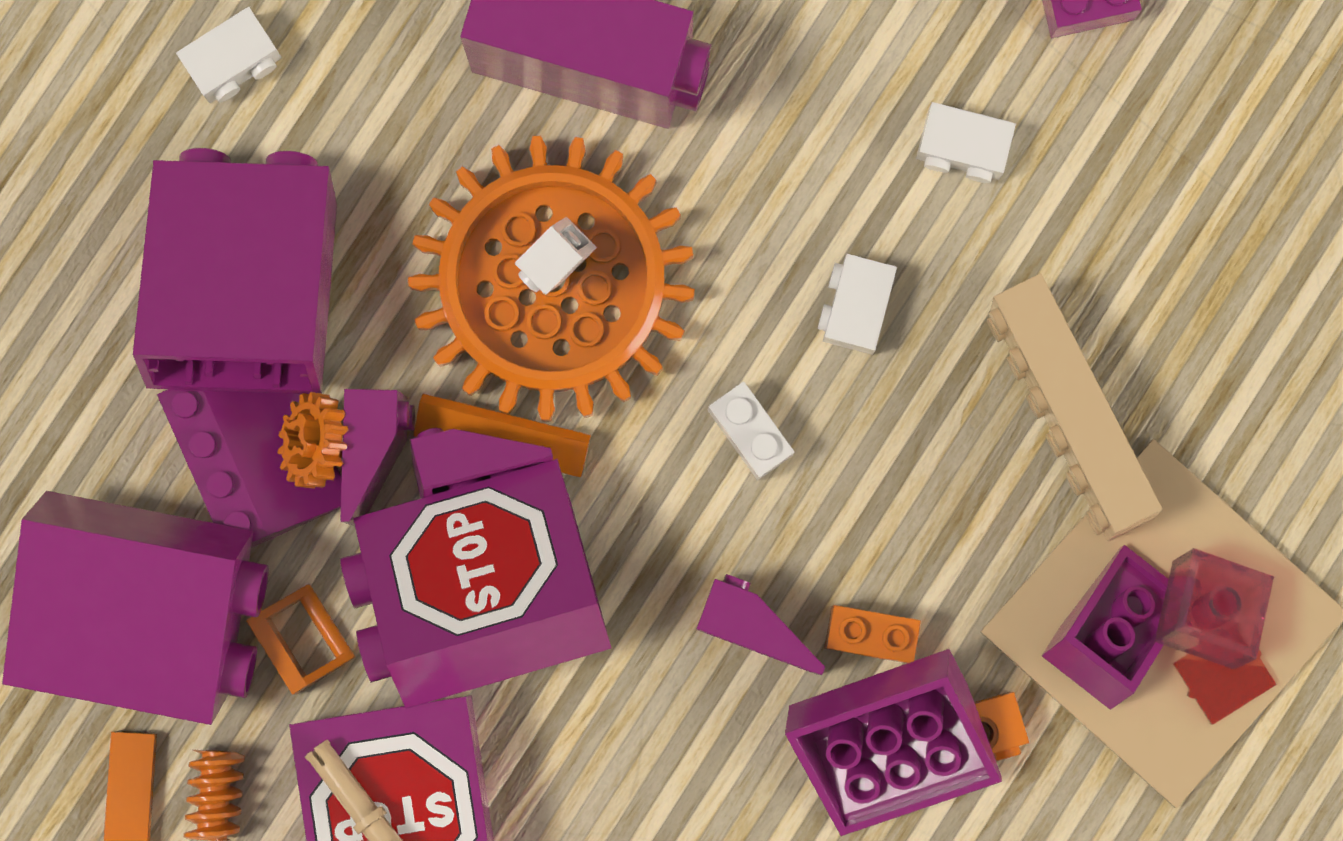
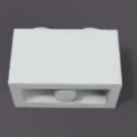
M250 7L245 8L176 52L209 103L215 100L221 103L232 98L240 91V84L251 77H254L255 80L265 77L277 67L275 62L282 58Z
M932 102L927 113L916 159L925 161L924 167L933 171L948 173L950 168L967 172L966 178L970 180L991 183L992 178L999 180L1004 173L1016 123Z
M566 216L552 225L514 264L521 270L518 273L520 279L534 292L541 290L546 295L559 286L597 247Z
M846 254L843 264H834L828 288L836 289L832 306L823 305L817 328L825 331L823 342L873 355L876 350L897 270L896 266Z
M744 381L708 406V412L757 481L795 453Z

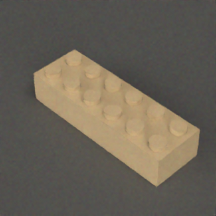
M1040 273L995 295L989 311L990 318L987 319L988 325L997 342L1005 340L1010 356L1006 357L1007 362L1017 380L1025 379L1029 387V394L1026 395L1030 408L1037 419L1044 416L1049 426V433L1046 434L1049 445L1057 458L1064 455L1069 465V472L1066 473V477L1076 496L1084 494L1090 506L1089 510L1086 511V516L1096 535L1104 533L1107 541L1154 519L1163 508L1042 274Z

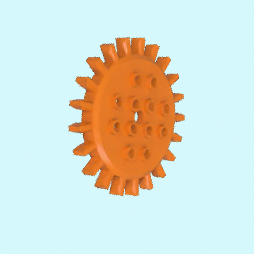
M541 135L532 136L530 152L533 158V166L514 171L511 168L509 156L500 145L491 148L492 162L499 171L500 178L486 187H483L477 181L473 172L462 166L456 171L460 185L473 198L459 211L453 208L447 201L433 197L429 203L432 211L437 217L452 224L445 241L434 239L428 235H415L412 243L416 249L424 254H434L441 257L439 274H417L408 277V286L412 290L419 292L440 291L443 306L438 310L424 312L414 319L416 326L419 330H432L439 325L449 323L456 336L454 341L441 347L433 359L439 367L451 364L459 355L467 352L477 362L476 368L466 377L462 390L469 396H472L481 389L484 381L490 374L506 381V387L499 398V411L509 415L515 408L517 396L521 388L539 391L540 400L537 409L542 422H551L555 412V392L574 390L577 408L584 418L593 416L594 402L589 394L588 386L603 379L610 383L614 395L621 401L626 402L631 399L629 384L621 377L618 370L631 359H634L640 363L646 372L658 376L663 370L660 361L643 347L651 332H657L668 340L681 341L685 330L677 323L666 321L659 317L663 300H674L684 303L694 300L695 289L684 284L670 285L664 283L665 266L684 264L693 259L692 247L677 246L672 249L662 250L656 236L659 231L673 227L681 219V214L677 207L665 209L657 216L648 219L638 205L643 199L652 194L657 180L649 174L640 179L630 192L626 193L613 183L623 165V153L617 150L606 159L604 168L599 175L581 169L586 150L584 139L575 137L569 147V159L566 166L547 165V147ZM542 207H547L553 212L551 219L546 222L539 221L536 217L537 211ZM584 215H589L595 220L594 226L589 230L581 229L578 225L579 219ZM567 216L597 248L585 259L587 263L585 269L580 272L573 271L565 279L564 286L560 290L549 292L546 295L541 290L534 292L520 279L518 273L521 270L514 263L552 225ZM498 241L502 244V250L498 255L492 256L486 252V246L489 242ZM617 265H624L629 270L628 276L623 280H617L612 275V270ZM485 282L492 284L494 287L492 295L486 298L479 296L477 292L479 285ZM527 290L534 292L536 295L535 302L529 306L523 305L519 300L520 295ZM566 299H574L578 303V309L572 314H567L562 310V303ZM608 307L619 309L621 314L617 321L609 322L604 318V312ZM518 332L524 333L528 338L526 345L521 348L514 347L511 343L512 336ZM561 340L568 342L570 345L569 352L564 356H558L553 351L555 343Z

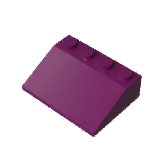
M167 389L157 394L213 523L252 530L251 548L341 508L342 476L337 466L333 468L335 478L333 480H326L325 487H315V489L297 487L295 482H288L286 480L288 471L281 470L280 468L284 459L281 454H278V449L283 445V439L278 435L284 424L283 416L284 414H292L290 403L292 401L299 402L300 394Z
M950 649L789 705L785 735L840 836L1002 782L1001 773L968 684Z

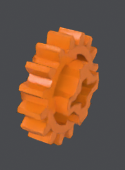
M302 393L300 394L299 402L292 401L290 403L292 414H284L283 416L284 424L278 435L283 439V445L278 449V454H281L284 459L280 468L281 470L288 471L286 480L288 482H295L297 487L323 488L325 487L326 480H333L335 478L334 466L341 467L343 464L341 460L342 451L347 449V444L342 442V436L348 431V426H343L341 422L345 416V411L338 410L339 401L330 398L328 394Z

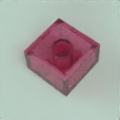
M1195 548L1189 550L1172 561L1154 642L1234 670L1257 659L1274 576Z

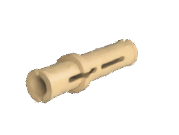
M325 740L314 748L315 751H310L305 756V759L311 763L356 823L353 828L358 835L363 833L368 841H402L384 817L387 814L383 806L377 807L330 745L329 740Z

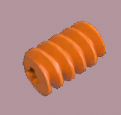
M193 750L202 754V758L189 762L188 767L201 772L198 777L188 779L187 784L199 789V794L186 797V802L198 807V811L185 815V820L196 824L197 829L185 832L183 837L194 840L228 841L230 839L227 836L240 832V826L228 821V819L238 816L242 812L240 807L231 804L230 801L243 796V791L231 786V783L243 780L244 773L233 769L232 765L244 762L245 756L234 751Z

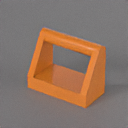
M310 584L265 608L258 617H251L246 620L292 695L301 693L355 658L354 653ZM299 601L335 656L334 660L308 675L305 674L272 621V618Z

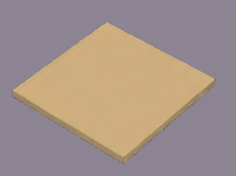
M1153 439L1136 458L1163 510L1154 519L1107 541L1104 533L1096 535L1085 514L982 628L980 633L1174 808H1178L1343 622V608ZM1123 545H1126L1193 599L1135 693L1110 710L1044 659L1042 654L1062 623Z

